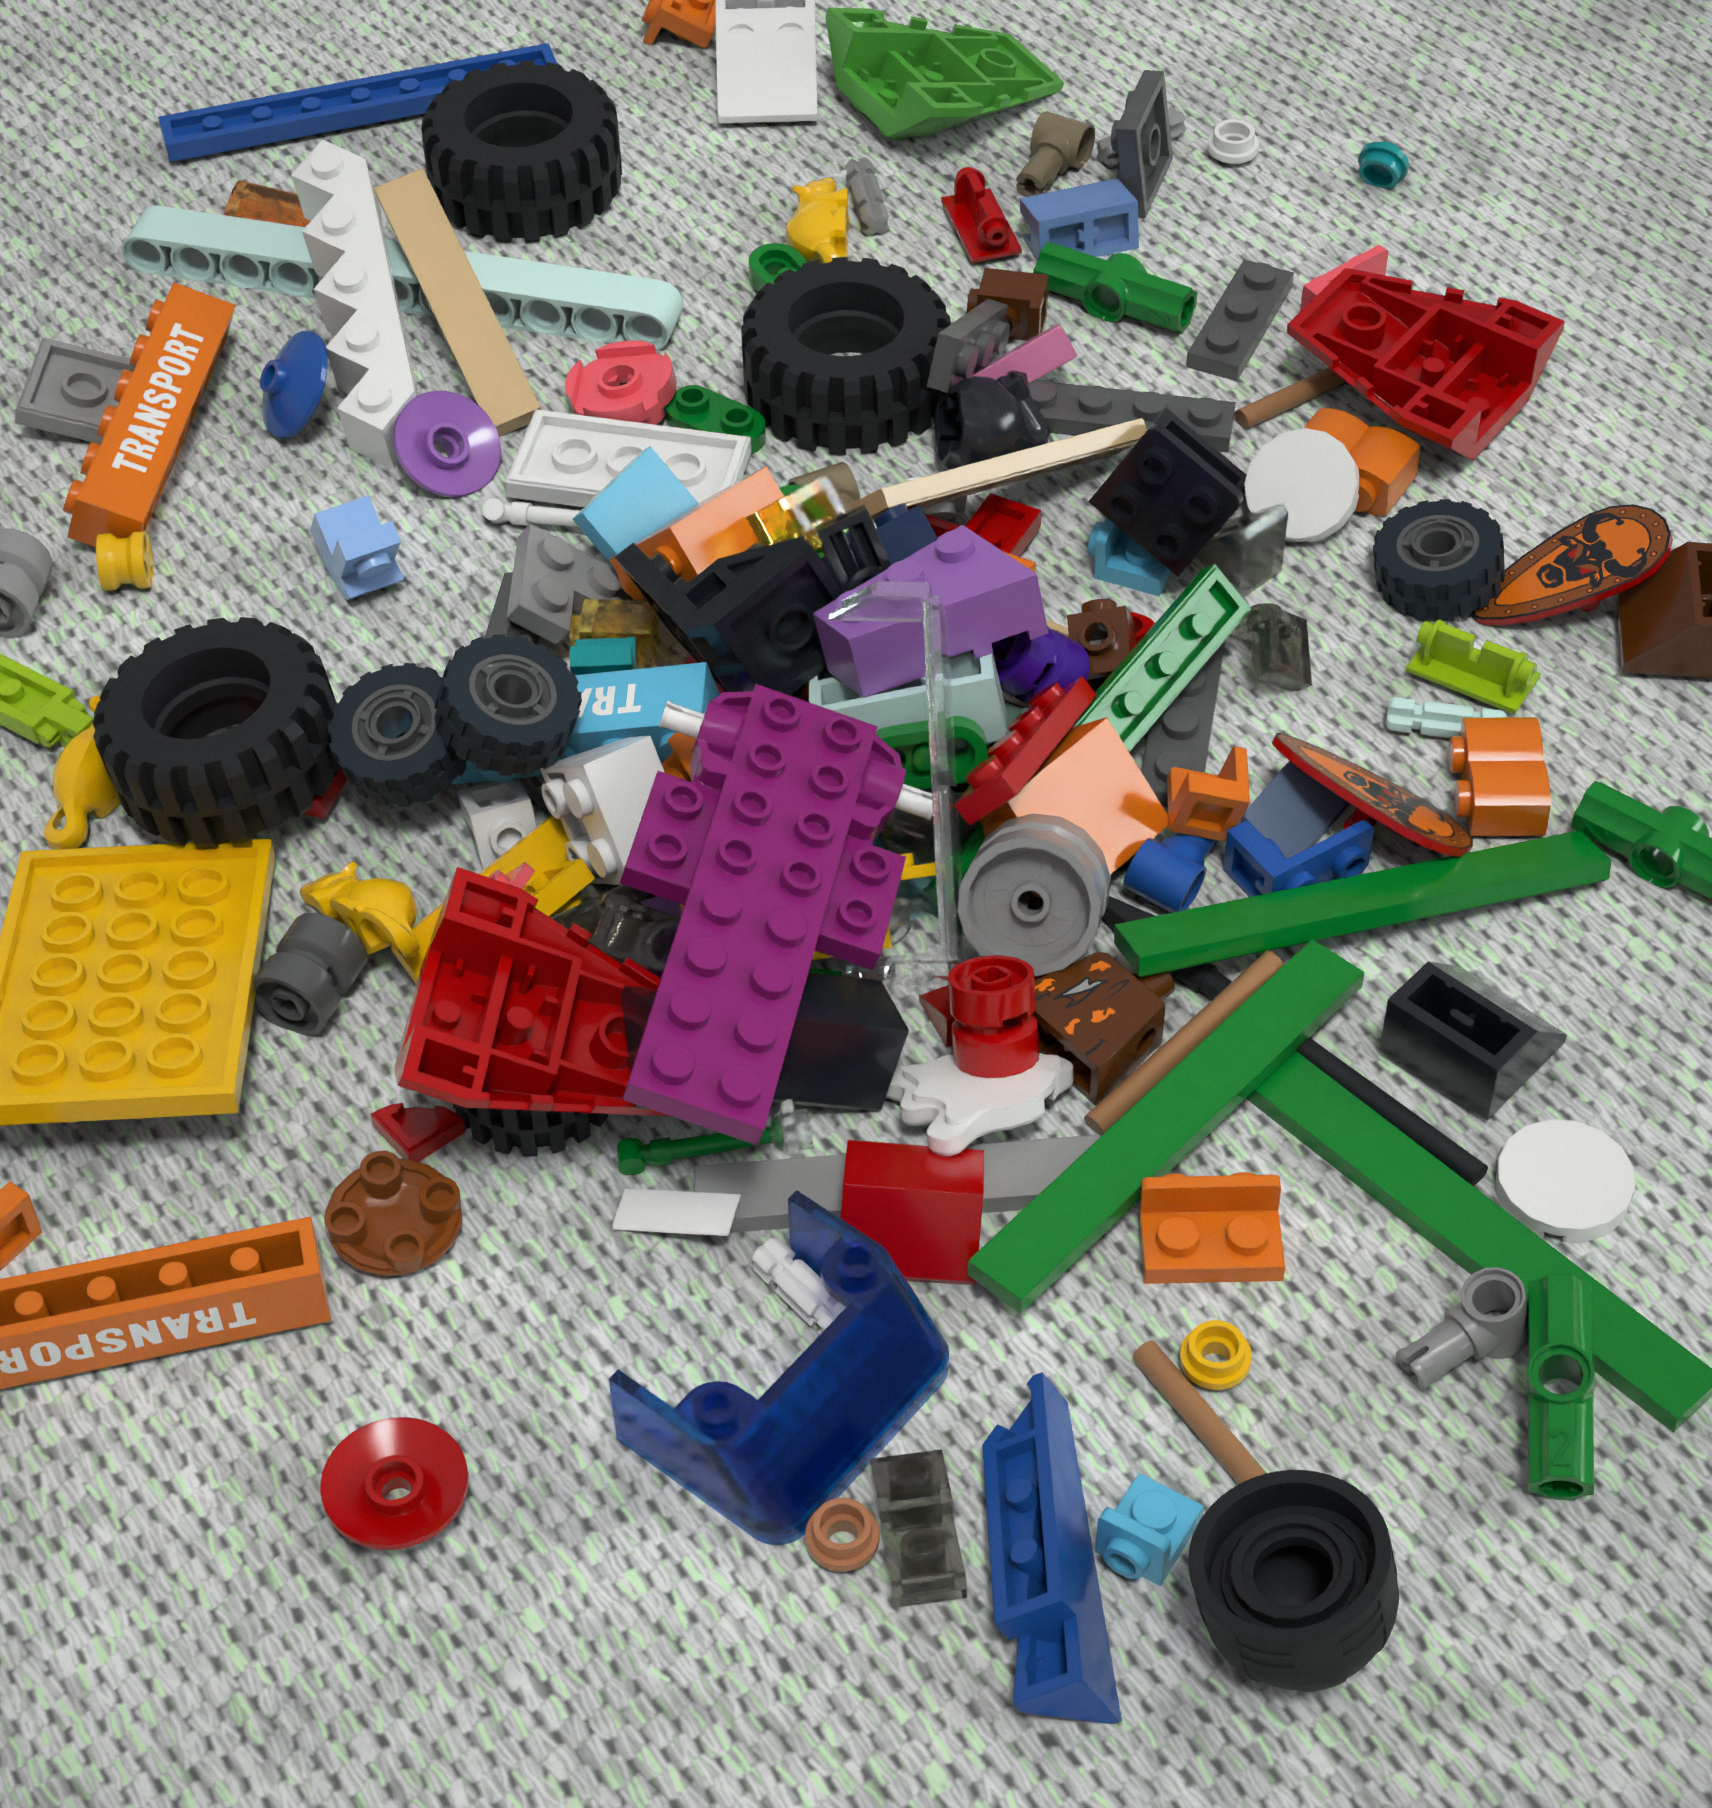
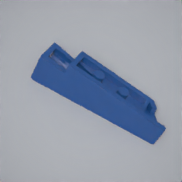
M1041 1372L1033 1375L1028 1381L1027 1386L1031 1391V1400L1011 1428L1008 1430L997 1424L982 1444L994 1623L1008 1640L1018 1638L1013 1699L1014 1706L1021 1713L1115 1724L1121 1722L1122 1717L1069 1406L1065 1398L1044 1373Z

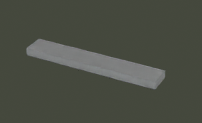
M1099 1135L968 1145L965 1149L984 1150L982 1213L1023 1210L1099 1139ZM846 1154L694 1166L695 1192L741 1194L729 1233L840 1224Z

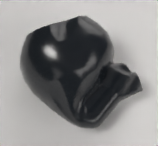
M1015 370L1009 371L1006 376H1001L996 380L990 377L973 376L959 381L952 386L948 393L940 398L934 415L936 461L944 471L1047 444L1051 433L1049 425L1031 397L1027 374Z

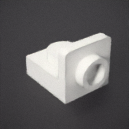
M518 778L505 782L494 781L457 791L461 812L474 835L480 864L483 869L537 827L531 799Z

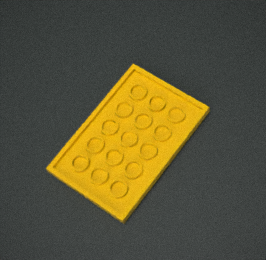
M253 839L252 841L235 845L231 841H219L217 847H199L194 843H186V845L174 843L21 851L0 935V1126L238 1113L256 995L253 979L258 974L276 859L272 839Z

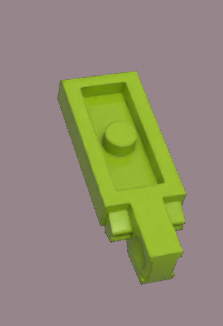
M0 654L1 726L36 744L41 743L45 747H52L58 741L64 748L74 737L90 727L93 717L87 715L86 707L77 701L74 690Z

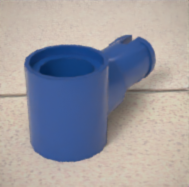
M1182 833L1163 839L1161 843L1149 838L1142 844L1126 872L1123 887L1169 913L1186 910L1196 898L1207 871L1204 866V858L1219 841Z

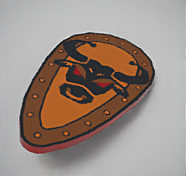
M1634 504L1610 506L1592 512L1559 530L1505 569L1504 582L1500 583L1501 590L1496 597L1493 596L1489 600V604L1483 609L1478 608L1472 611V615L1479 624L1492 626L1531 622L1579 607L1584 612L1592 611L1599 606L1601 600L1640 584L1659 570L1669 557L1673 542L1667 521L1655 510Z
M1276 733L1273 738L1272 745L1289 761L1323 786L1357 807L1353 814L1345 821L1343 829L1362 820H1366L1374 827L1376 821H1379L1411 841L1445 855L1462 857L1472 849L1473 839L1465 828L1428 801L1355 763L1306 741L1283 733Z

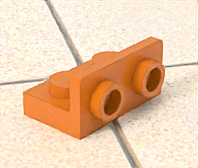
M650 0L641 19L642 22L648 24L642 42L652 46L660 28L663 27L673 32L680 39L693 42L706 49L716 27V0Z
M1239 1172L1227 1176H1186L1174 1173L1161 1177L1143 1178L1141 1180L1138 1219L1144 1284L1283 1281L1285 1260L1278 1211L1281 1196L1280 1177L1278 1175H1256L1249 1172Z

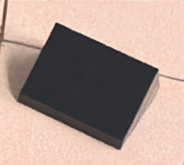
M808 972L772 1102L859 1111H879L882 1109L909 1029L881 980Z

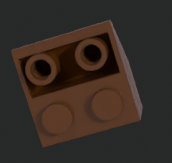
M1686 542L1670 551L1667 560L1652 576L1640 584L1616 594L1622 673L1712 678V543Z

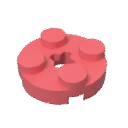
M637 340L615 342L596 349V360L588 363L584 368L581 360L578 361L566 377L565 391L574 414L653 425L663 420L665 416L664 407L672 400L677 388V379L673 365L666 352L664 356L657 354L655 345Z

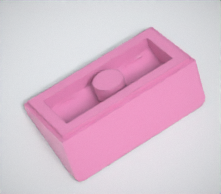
M1058 323L989 362L985 367H981L973 373L971 377H990L996 380L1001 376H1006L1009 371L1015 370L1026 373L1029 383L1043 377L1078 355L1061 324Z

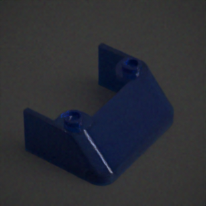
M798 1190L788 1198L790 1248L796 1253L792 1260H803L822 1279V1284L827 1293L846 1306V1308L758 1400L732 1383L713 1381L699 1385L691 1390L673 1408L619 1369L608 1379L616 1439L750 1536L769 1545H785L800 1539L805 1534L807 1523L813 1513L825 1502L840 1497L940 1388L949 1372V1346L946 1339L887 1250Z

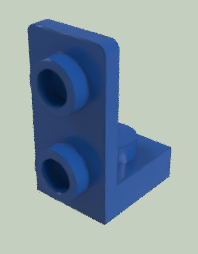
M1246 820L1227 830L1223 871L1248 897L1361 875L1369 865L1374 828L1366 820H1362L1285 859L1280 847L1272 839L1265 838Z

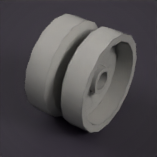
M1032 813L1006 820L985 837L960 883L957 912L966 939L980 956L1003 955L1016 957L1028 962L1034 968V976L1065 969L1085 954L1100 927L1102 917L1106 911L1111 876L1104 853L1085 829L1061 816ZM1034 891L1040 894L1042 898L1034 897Z

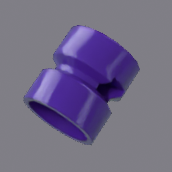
M1049 627V634L1032 640L1029 639L1025 631L991 643L1001 690L1027 704L1037 693L1055 681L1062 688L1081 676L1087 681L1090 665L1089 656L1084 647Z

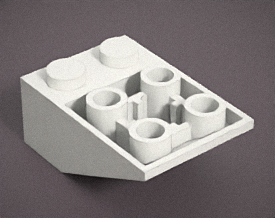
M716 0L718 123L818 121L815 0Z

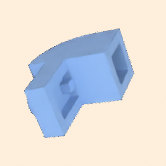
M369 495L314 514L310 528L311 534L328 573L345 600L354 599L404 580L395 559L401 544L399 535L393 521L384 524L380 523Z

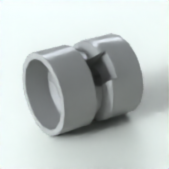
M0 528V637L15 638L21 636L30 626L38 606L39 597L43 594L51 574L53 561L48 549L38 539L19 530Z

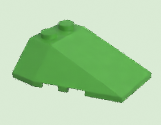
M869 8L827 9L825 18L836 86L853 102L852 105L856 110L864 113L879 127L878 130L883 136L892 140L903 141L907 137H930L1055 94L1062 90L1064 82L1011 34L954 24L952 32L949 33L927 29L928 22L924 18L911 16L909 25L888 22L884 18V12Z

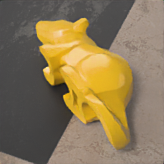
M830 177L810 181L805 186L793 185L792 190L797 194L798 209L794 211L792 218L787 223V245L794 247L808 262L818 260L819 264L832 262V258L847 257V231H849L850 223L848 215V188H841L837 191L835 181Z
M101 695L92 696L89 700V708L93 712H95L98 701H101ZM93 722L88 729L82 731L70 741L60 753L55 764L53 789L58 803V810L46 822L44 829L47 845L53 850L78 848L85 841L88 833L87 813L91 812L97 818H104L120 804V800L95 744ZM66 816L64 828L57 830L60 821Z
M352 861L341 872L328 873L300 888L301 897L306 904L315 907L321 914L332 917L346 925L359 937L366 948L367 954H373L391 945L399 949L406 959L417 954L420 944L412 930V926L415 923L418 910L415 897L406 883L385 878L359 879L355 873L358 865Z

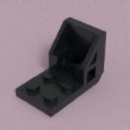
M802 536L719 558L688 583L682 577L678 578L659 553L649 559L634 543L615 556V559L674 639L697 663L707 662L714 681L724 692L753 691L755 684L787 695H792L827 667L813 613L835 601L844 592L813 546Z

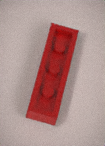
M1083 676L1064 688L1055 681L1037 693L1027 703L1030 709L1026 710L1009 724L1007 728L1010 733L988 749L986 753L989 758L980 763L965 777L970 786L954 806L969 826L1019 794L1097 696Z

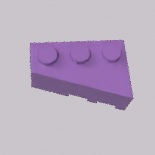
M964 525L944 533L936 541L904 560L895 562L887 570L855 589L841 594L835 601L813 613L828 672L862 698L937 673L935 662L971 650L974 659L993 653L991 643L1026 631L1029 639L1032 640L1049 634L1037 574Z

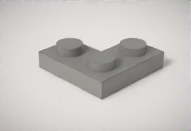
M531 523L518 536L506 619L557 645L570 632L572 609L607 628H613L624 617L626 592L621 587L618 574L612 565L599 561L568 544L562 538L551 535Z

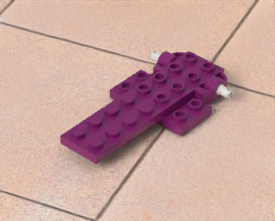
M755 684L753 691L722 692L714 700H709L704 714L671 703L669 700L667 701L659 727L695 738L691 752L693 756L690 762L692 782L657 771L619 883L684 905L622 1100L758 1145L766 1126L814 951L874 970L881 955L906 857L872 845L873 840L883 830L886 821H889L894 808L930 821L937 804L938 794H932L903 784L906 769L902 767L899 754L876 735L878 726Z

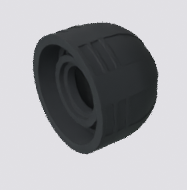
M1283 1470L1259 1475L1240 1483L1220 1496L1203 1515L1193 1533L1188 1554V1570L1202 1620L1209 1631L1213 1644L1221 1655L1235 1669L1251 1680L1287 1690H1302L1303 1692L1325 1690L1344 1683L1347 1678L1361 1670L1385 1646L1394 1627L1398 1612L1399 1587L1397 1568L1389 1531L1383 1516L1375 1504L1352 1484L1329 1474L1309 1470Z

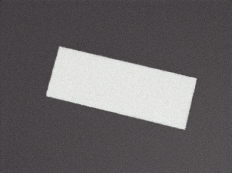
M625 1188L612 1228L613 1230L729 1236L741 1194Z

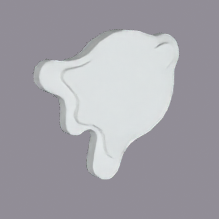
M950 1053L922 1064L896 1066L885 1098L900 1102L901 1119L905 1124L910 1126L930 1124L927 1129L928 1147L932 1152L941 1156H953L962 1152L971 1142L985 1134L1020 1127L1042 1117L1045 1113L1044 1100L1048 1098L1054 1101L1058 1094L1072 1086L1074 1081L1073 1065L1070 1061L1057 1055L1039 1053L1038 1062L1031 1069L1021 1074L1004 1078H983L971 1076L960 1071L954 1064V1053Z

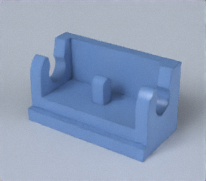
M1118 178L1019 198L1020 212L1024 220L1028 222L1031 233L1023 234V238L1037 261L1041 249L1047 242L1095 257L1139 248L1138 201Z

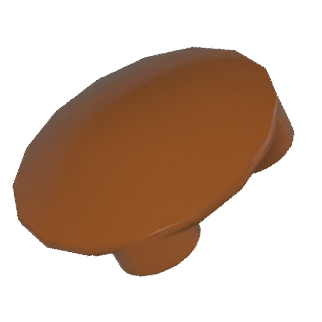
M375 1151L368 1154L361 1161L360 1169L353 1171L334 1189L324 1215L326 1235L337 1255L357 1270L380 1276L414 1273L436 1263L454 1245L462 1225L460 1189L455 1181L445 1177L430 1165L407 1159H399L394 1153L389 1151Z

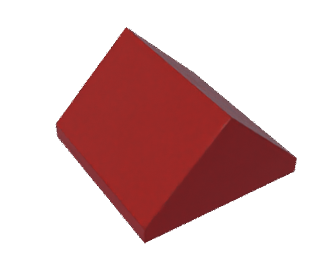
M848 1140L842 1190L837 1276L976 1285V1280L968 1275V1260L979 1251L984 1196V1150L964 1149L953 1156H941L932 1152L928 1146Z

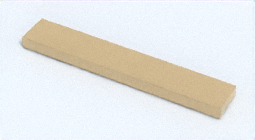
M420 168L375 187L374 190L378 201L476 404L490 417L499 437L530 424L535 409L541 410V407L424 169Z
M1139 418L887 486L851 503L850 507L852 510L865 505L872 521L883 512L902 503L906 504L908 510L919 505L921 508L1118 454L1133 447L1147 431L1144 419Z

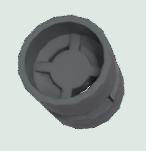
M304 913L296 917L280 940L276 949L277 953L269 956L253 979L256 991L254 1005L263 1016L278 1027L305 1036H314L322 1032L338 1008L342 999L341 995L350 990L368 960L365 946L352 930L332 917L320 913Z

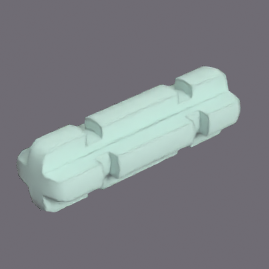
M1395 697L1388 703L1386 726L1391 731L1411 733L1412 729H1419L1421 735L1450 738V736H1460L1462 718L1507 717V714L1502 710L1482 708L1481 712H1473V707L1430 701H1424V705H1416L1414 699Z

